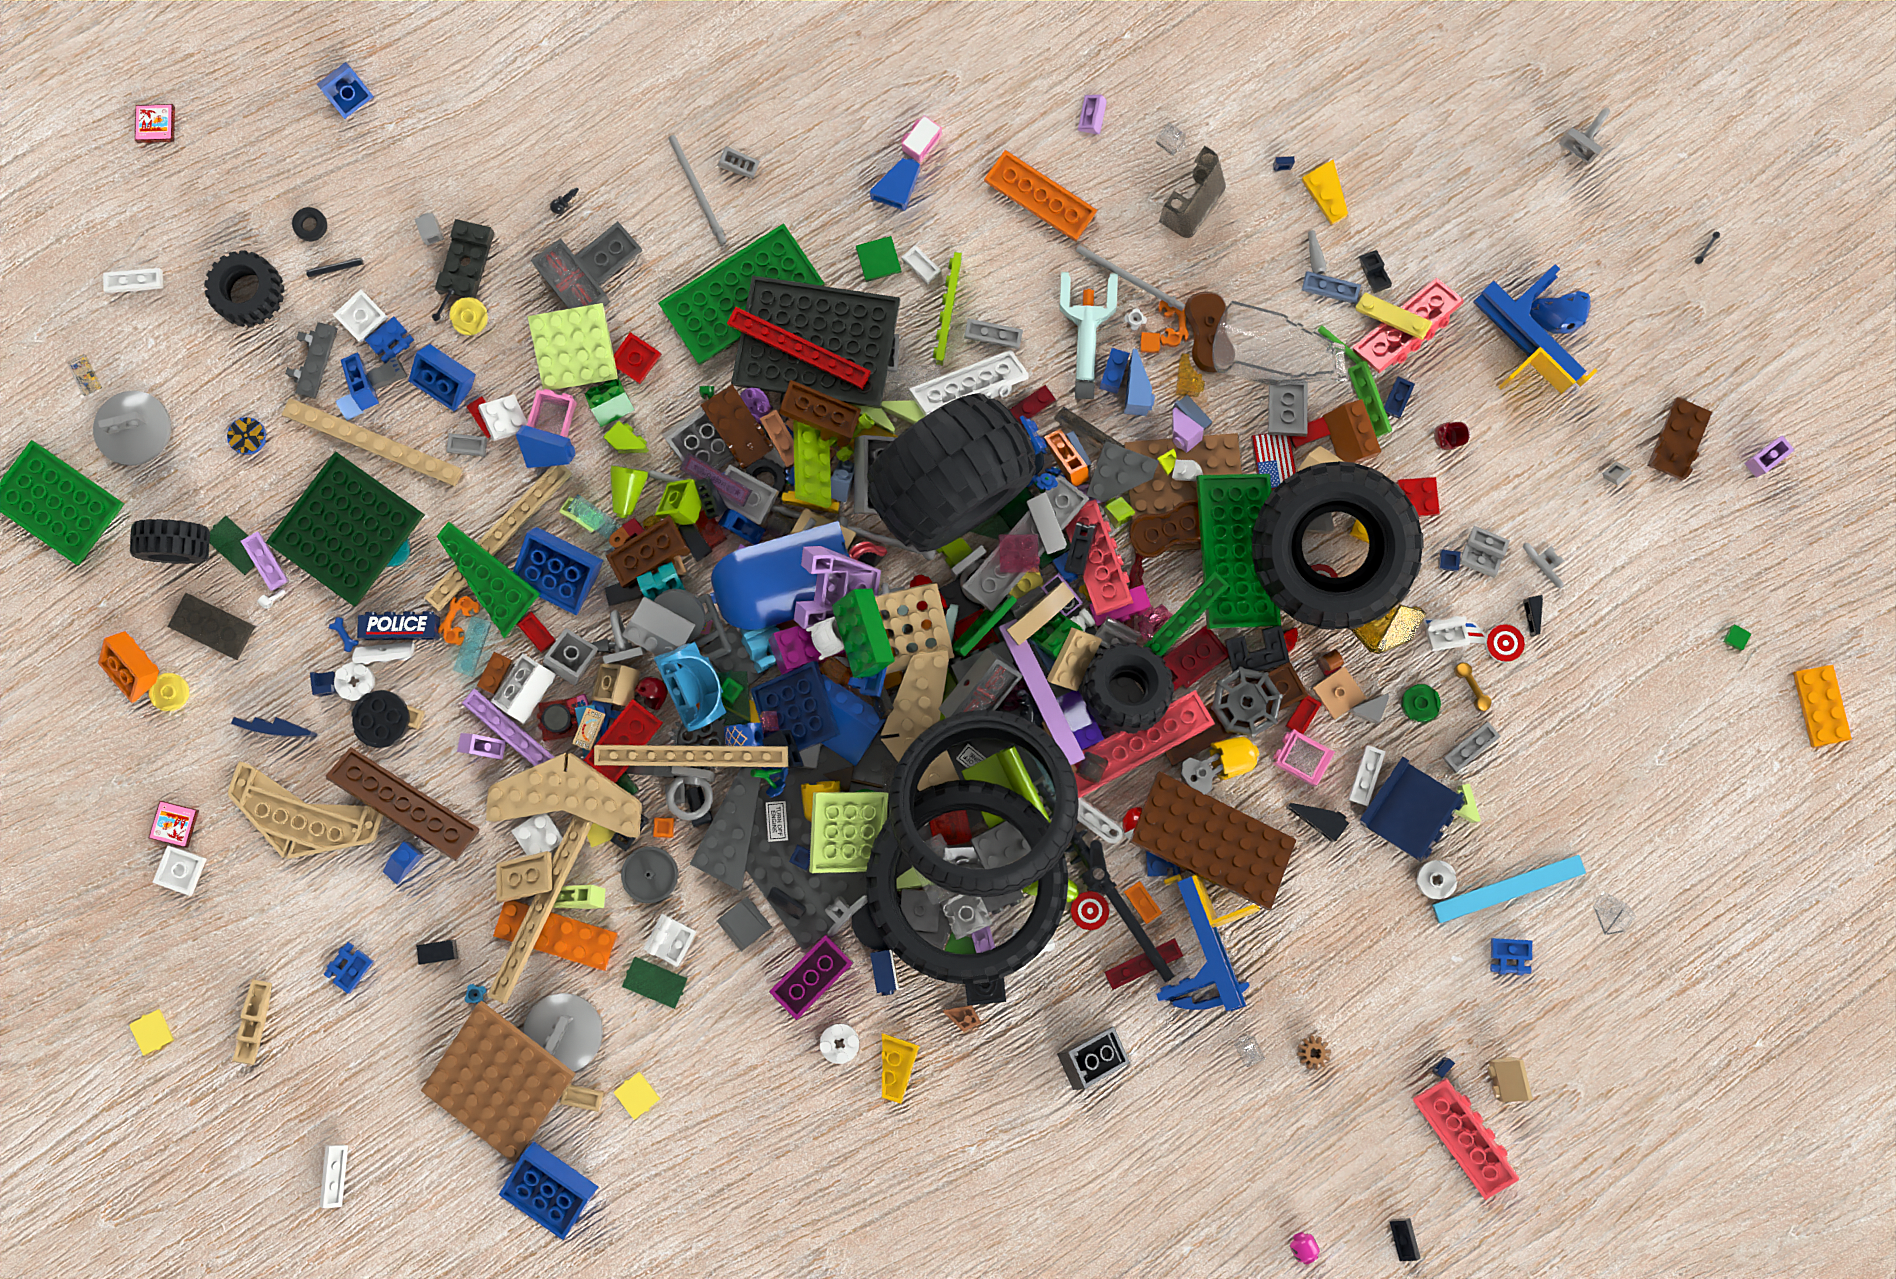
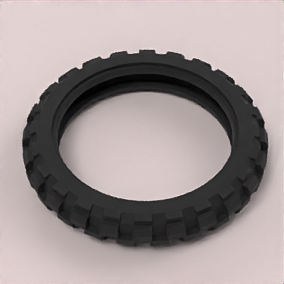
M981 780L947 781L921 790L914 797L913 814L917 831L931 820L943 814L960 810H977L996 815L1010 823L1022 834L1032 850L1041 841L1050 826V822L1042 812L1026 798L1009 788ZM890 816L874 840L866 870V895L871 917L876 929H878L891 951L908 966L926 976L957 984H978L1003 978L1016 972L1033 960L1045 948L1059 926L1065 910L1068 893V870L1065 854L1061 856L1053 868L1038 880L1037 896L1033 909L1021 929L1008 941L991 950L974 954H958L937 948L923 939L912 928L900 906L897 893V872L903 852L895 839Z

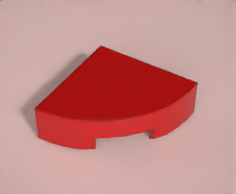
M1296 627L1283 633L1288 652L1294 648L1297 642L1298 631Z

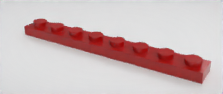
M735 307L727 322L728 326L860 389H863L871 374L870 370L738 307Z

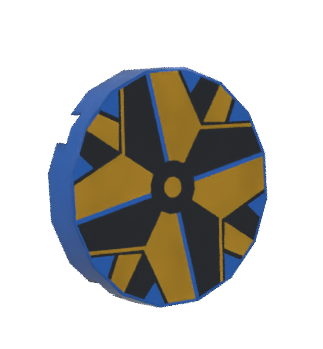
M243 417L231 424L227 432V441L230 447L237 453L252 455L263 448L267 434L263 424L254 418Z

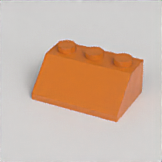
M126 631L104 638L98 664L128 700L133 703L156 683L159 669Z

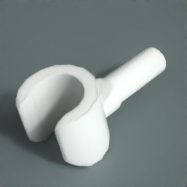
M282 589L270 598L262 595L257 602L262 607L268 609L272 606L275 599L286 592Z

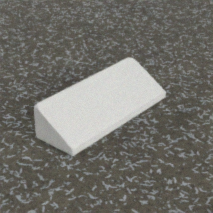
M1046 492L1028 500L1027 505L1047 554L1064 549L1067 544Z

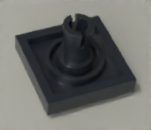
M1004 977L990 982L965 984L967 1006L1006 1002Z

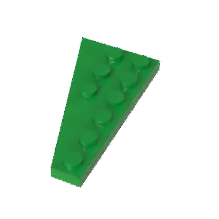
M449 521L436 537L448 555L451 556L471 590L505 639L541 593Z

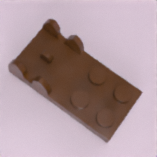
M790 380L778 413L820 430V437L824 441L829 440L832 436L838 439V447H845L853 437L861 409Z
M733 384L700 404L742 470L775 449Z
M1679 397L1675 398L1647 466L1681 481L1688 478L1693 471V468L1690 466L1699 456L1697 449L1712 411Z
M669 515L607 554L606 558L621 587L625 589L638 581V576L649 571L652 572L661 565L671 561L675 564L674 557L678 555L688 556L690 549L674 519Z

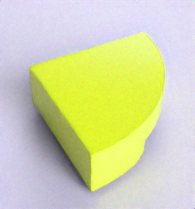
M1174 448L1157 458L1166 475H1169L1175 467L1176 452Z

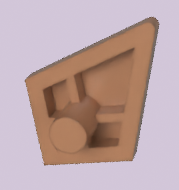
M972 1005L943 1010V1013L963 1032L981 1023Z

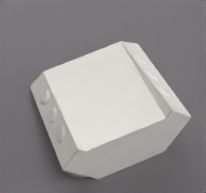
M959 894L941 902L944 914L948 918L956 940L992 924L981 897Z

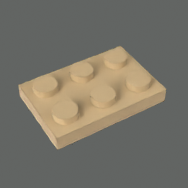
M1071 628L1046 680L1077 691L1102 639L1084 631Z
M548 851L496 864V901L500 903L552 891L551 853Z

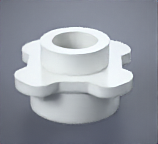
M1138 308L1133 309L1129 315L1127 314L1124 317L1125 322L1131 325L1132 330H1138L1141 324L1147 322V318L1143 316Z

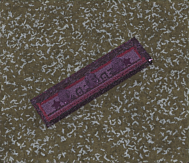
M691 453L687 454L680 467L681 471L696 480L709 476L719 494L741 507L745 506L753 491Z

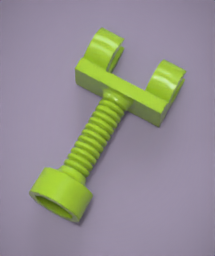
M863 413L858 418L859 424L855 427L851 441L864 428L870 429L875 424L868 414ZM832 436L829 439L830 446L832 445L833 448L838 446V439ZM848 444L839 450L836 456L844 462L849 459L851 454H854V450Z

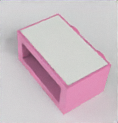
M925 115L920 120L917 119L915 121L912 131L909 134L906 133L901 140L902 151L919 163L942 135V127Z

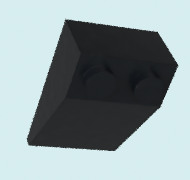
M1110 1027L1057 1053L1073 1090L1086 1089L1130 1063L1114 1027Z

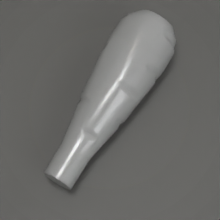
M1314 230L1308 232L1311 268L1313 273L1323 274L1326 270V262L1316 238V233Z

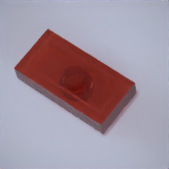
M704 510L699 512V518L695 524L709 547L713 549L726 541L727 537L716 519L708 520Z

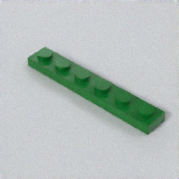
M1215 571L1144 646L1152 649L1155 655L1159 654L1162 656L1230 584Z

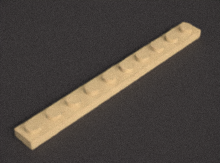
M291 398L288 399L281 414L286 418L454 487L463 471L457 466Z
M564 465L551 466L477 543L494 556L570 478L572 472ZM457 565L424 597L438 611H441L467 584Z
M594 745V765L787 767L788 746Z
M576 815L573 816L552 860V891L535 895L489 990L488 997L507 1004L593 822Z

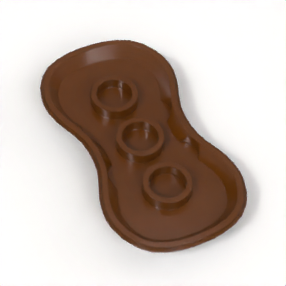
M1214 292L1193 294L1187 299L1185 304V314L1194 332L1193 361L1200 370L1205 372L1224 371L1233 364L1235 356L1233 346L1225 330L1227 317L1226 303L1219 294Z
M1184 500L1165 513L1137 516L1129 526L1130 540L1136 552L1143 557L1154 558L1176 544L1201 542L1198 500Z

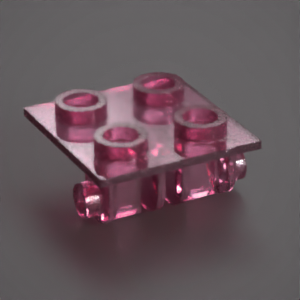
M1038 534L999 535L1000 573L1039 572Z

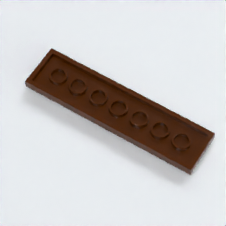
M1291 662L1268 673L1269 678L1279 693L1283 695L1279 711L1309 696ZM1256 679V680H1254V681H1252V682H1250V683H1251V684H1257V683L1259 682V680ZM1263 683L1261 685V688L1263 689L1267 697L1272 696L1267 687L1265 686V684ZM1228 694L1222 697L1221 704L1227 703ZM1244 697L1243 706L1251 707L1250 703L1252 700ZM1273 700L1268 701L1266 705V713L1269 715ZM1213 702L1205 705L1215 725L1164 752L1171 766L1211 747V743L1222 741L1236 734L1225 731L1217 715L1211 710ZM1223 708L1222 711L1231 722L1233 716L1228 708ZM1259 717L1253 721L1254 724L1265 719V717ZM1239 720L1234 724L1240 727H1249V723Z
M352 747L346 751L326 774L328 781L454 861L460 857L479 833L478 827Z

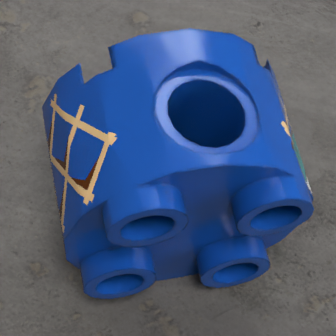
M747 723V725L738 724L724 727L726 746H764L762 741L764 739L762 723Z

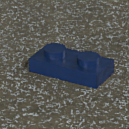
M1399 376L1396 378L1384 405L1386 414L1400 419L1415 383Z

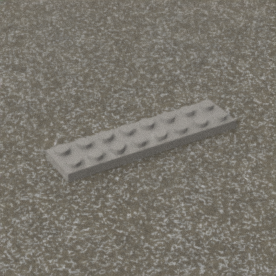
M1059 475L1056 478L1058 486L1045 492L1060 529L1063 531L1089 501V498ZM1030 510L962 587L965 592L990 612L1003 601L1005 596L1009 594L1046 551Z

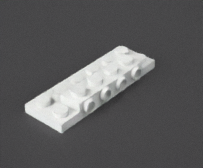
M1009 350L912 387L909 390L910 395L924 416L948 402L970 394L981 393L988 399H993L999 395L1005 397L1012 391V385L1028 379V372L1014 353Z

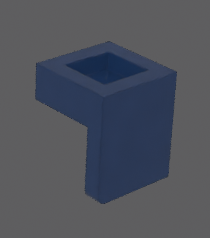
M310 672L312 695L322 697L338 694L334 686L335 672Z

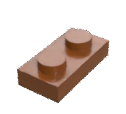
M493 652L477 686L495 695L513 660Z

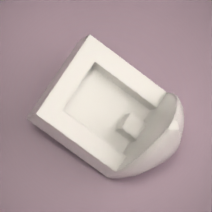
M1176 460L1172 478L1175 480L1196 481V476L1203 475V471L1197 462L1193 460Z

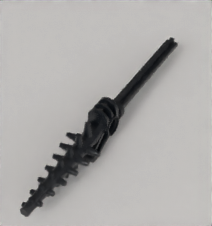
M1040 782L1035 786L1039 791L1037 794L1042 796L1045 801L1043 806L1045 808L1048 807L1052 812L1048 816L1052 819L1055 809V800L1052 798L1053 793L1048 792L1044 787V783ZM1075 829L1070 841L1071 845L1065 850V853L1067 854L1075 850L1078 855L1070 864L1074 865L1082 861L1087 871L1078 876V878H1082L1084 881L1083 885L1086 884L1088 887L1086 889L1088 892L1097 891L1102 895L1106 894L1164 982L1170 981L1175 977L1116 890L1115 886L1117 884L1110 879L1111 876L1107 871L1101 841L1093 840L1089 848L1082 839L1088 832L1087 829L1077 832ZM1097 868L1104 871V877L1101 879H1096L1093 875V871Z

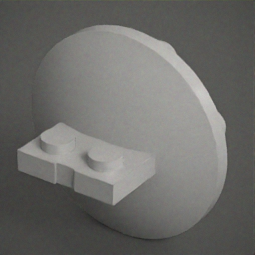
M125 391L109 398L98 410L93 424L94 440L102 454L108 459L126 466L141 465L153 460L163 451L171 434V420L165 406L152 395L141 391Z
M560 993L542 999L531 1009L525 1020L523 1033L575 1072L585 1067L596 1056L601 1046L603 1028L600 1016L591 1003L578 995Z

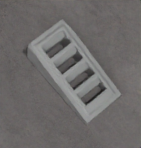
M725 146L718 167L753 179L760 161ZM728 156L731 157L730 162L726 161ZM735 158L738 159L736 165L733 164ZM745 161L743 169L740 168L741 162ZM749 163L753 164L750 172L747 171Z

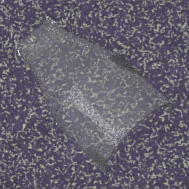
M1233 300L1224 311L1216 329L1213 343V363L1218 373L1269 386L1330 379L1344 382L1348 379L1344 361L1345 345L1335 343L1315 331L1311 333L1304 329V325L1301 323L1295 324L1288 320V316L1275 311Z

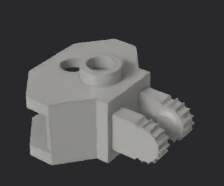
M1216 753L1207 760L1204 759L1202 761L1193 758L1184 760L1181 766V775L1187 785L1202 792L1204 795L1210 792L1212 778L1215 777L1216 773L1223 770V765L1220 764L1212 770L1208 764L1219 759L1220 754ZM1192 775L1196 776V780L1194 782H1192L1190 779Z

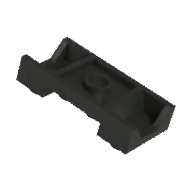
M455 219L450 234L452 240L442 272H439L435 286L438 294L448 293V289L453 288L455 290L454 295L476 299L495 233L491 227ZM464 258H470V263L467 266L461 265V261Z

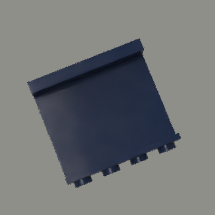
M1402 756L1360 818V824L1421 862L1423 858L1427 860L1433 849H1431L1433 843H1438L1444 833L1441 831L1443 828L1451 825L1455 818L1452 816L1456 810L1460 811L1465 803L1463 800L1464 794L1462 792L1458 794L1412 766L1410 761Z

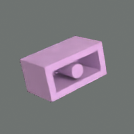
M1782 435L1771 441L1744 464L1757 478L1767 473L1795 449Z

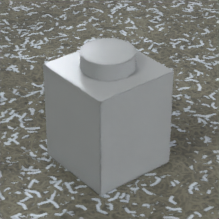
M425 213L415 219L420 236L427 246L444 240L438 220L433 213Z

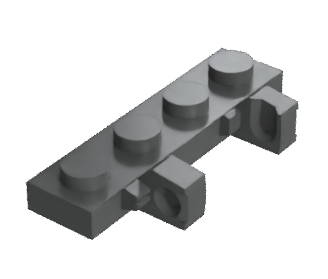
M317 322L315 332L310 331L309 334L298 332L296 339L300 342L305 341L308 343L309 351L304 367L300 366L299 370H292L287 367L285 373L288 377L295 378L294 382L298 383L296 394L316 399L337 334V327Z

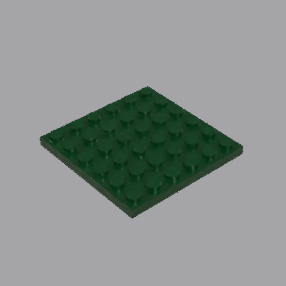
M335 451L266 543L352 606L356 607L425 514Z

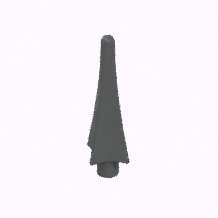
M608 638L591 642V644L598 648L597 652L612 653L611 649L617 646L615 641L608 640Z

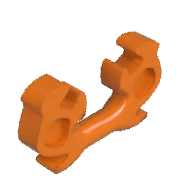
M1161 300L1158 311L1161 312L1162 309H1165L1164 317H1172L1173 313L1178 315V332H1175L1173 328H1167L1164 332L1168 336L1165 337L1163 334L1160 336L1162 346L1167 345L1174 348L1180 344L1182 337H1184L1185 342L1189 337L1186 328L1185 308L1183 311H1180L1173 306L1169 307L1168 303Z
M468 596L462 597L458 602V599L453 597L447 616L438 628V633L442 634L444 631V640L449 644L462 646L467 639L464 636L460 638V633L465 632L462 628L454 627L452 629L451 627L456 613L462 609V614L472 617L470 611L474 609L476 614L480 611V603L475 602Z

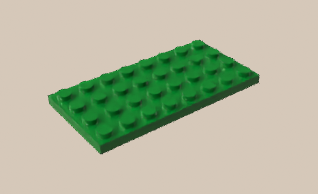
M784 223L658 303L699 366L740 340L741 331L728 326L727 322L735 307L745 311L752 275L825 286L824 281Z
M1270 474L1196 476L1203 581L1205 583L1217 571L1230 584L1206 610L1207 629L1281 625L1280 609L1272 602L1261 586L1252 559V537L1255 522L1264 502L1272 493Z

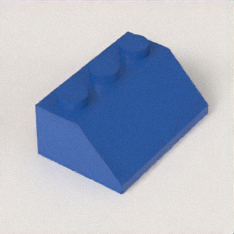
M429 344L416 352L408 382L452 411H456L472 389L476 374Z

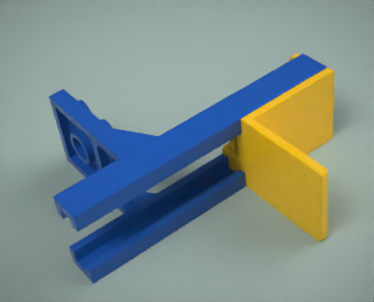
M1556 264L1516 302L1495 281L1491 282L1481 292L1482 294L1473 301L1529 357L1498 386L1499 389H1502L1528 363L1561 394L1575 382L1581 387L1598 371L1593 369L1585 376L1584 374L1587 371L1529 315L1532 302L1558 278L1556 273L1560 268Z
M1178 874L1164 880L1166 885L1178 883L1207 962L1194 979L1186 978L1178 981V986L1167 985L1160 988L1161 992L1156 993L1158 1001L1167 1002L1216 984L1226 1011H1235L1246 1007V1001L1217 927L1258 912L1260 907L1253 904L1217 918L1203 878L1194 875L1184 879L1183 875Z

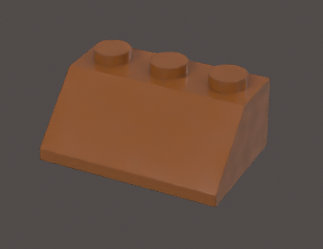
M1363 399L1342 405L1322 415L1331 433L1329 437L1336 456L1344 462H1363L1377 457L1382 452Z

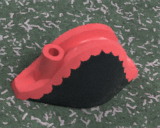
M872 542L859 543L848 552L850 558L875 567L888 553L884 546H877Z

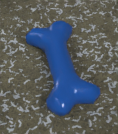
M337 617L334 623L329 624L328 628L336 630L343 640L344 651L351 652L352 648L358 645L359 641L351 639L344 629L343 618Z

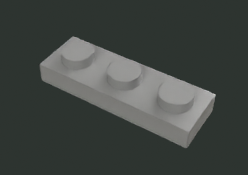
M968 318L964 338L1019 349L1023 329Z
M1485 722L1446 754L1443 760L1454 773H1457L1501 736L1489 722Z

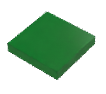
M892 236L856 245L866 282L902 272Z

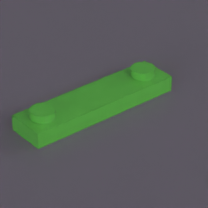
M1367 361L1349 368L1348 371L1358 399H1363L1376 438L1392 432Z

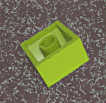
M687 479L667 483L655 516L664 519L670 515L675 523L681 525L696 523L702 503L694 483L695 481Z

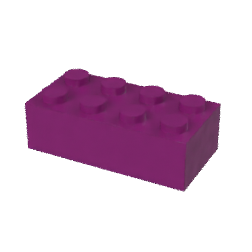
M800 625L773 633L768 639L781 675L812 661H817L818 664L836 659L834 656H847L845 649L820 660L819 657L822 654L816 649L812 641L811 631H806Z
M825 935L769 993L798 1020L854 962L828 935Z

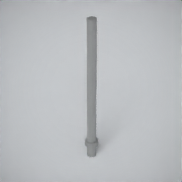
M670 136L668 139L713 228V235L717 237L720 244L726 243L727 240L723 234L724 230L719 226L676 136Z
M1079 245L1076 252L1168 303L1169 307L1173 306L1180 311H1183L1186 305L1176 300L1177 297L1169 296L1083 246Z

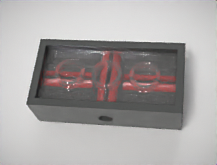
M561 238L531 260L536 270L568 309L603 303L604 307L610 302L605 292Z
M986 648L938 709L946 718L968 711H995L1023 675L1011 663Z

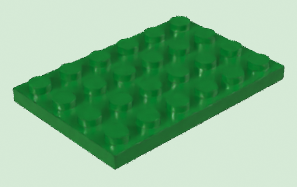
M33 440L28 443L0 480V512L76 565L81 564L125 505L124 502Z

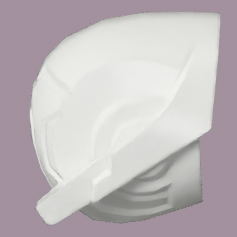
M835 617L818 622L806 629L808 632L811 631L812 641L816 649L822 654L819 657L820 660L844 649Z

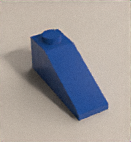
M357 352L341 359L351 397L361 411L379 404L375 389L372 387L367 376V371L359 353Z

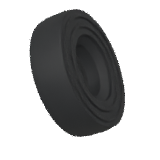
M305 207L297 211L293 216L292 228L299 238L312 242L324 236L327 231V220L318 209ZM307 218H314L317 223L316 227L311 231L304 230L303 222Z

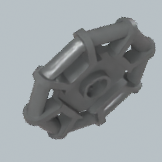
M1241 666L1223 679L1217 680L1211 710L1215 712L1227 733L1232 732L1256 738L1258 734L1278 723L1277 718L1283 695L1279 693L1267 672H1257L1244 669ZM1240 677L1241 683L1234 688L1228 686L1229 683ZM1245 677L1258 679L1259 682L1251 684L1246 682ZM1263 683L1265 684V686L1267 687L1272 696L1267 697V695L1261 688V685ZM1226 690L1229 692L1227 703L1221 704L1223 691ZM1244 697L1252 700L1250 703L1251 707L1243 706ZM1273 700L1269 715L1266 713V705L1268 701ZM1223 708H1228L1233 716L1231 722L1222 711ZM1263 716L1267 719L1254 727L1253 721ZM1237 720L1249 723V728L1234 724Z

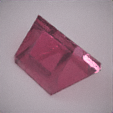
M763 711L760 715L763 733L779 730L777 712Z

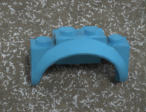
M695 642L682 645L672 652L661 654L654 658L688 732L704 727L726 713L721 701L723 690L718 675L711 665L709 658L700 654ZM700 702V706H699V710H698L697 707H696V704Z

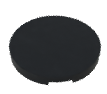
M377 690L365 694L358 700L352 712V722L356 737L370 747L386 748L396 744L403 738L409 727L410 714L405 701L399 695L390 691Z
M867 902L852 915L854 934L862 944L871 949H890L884 942L878 929H876Z

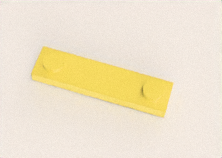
M1368 293L1363 294L1355 307L1356 311L1423 340L1432 326V321Z

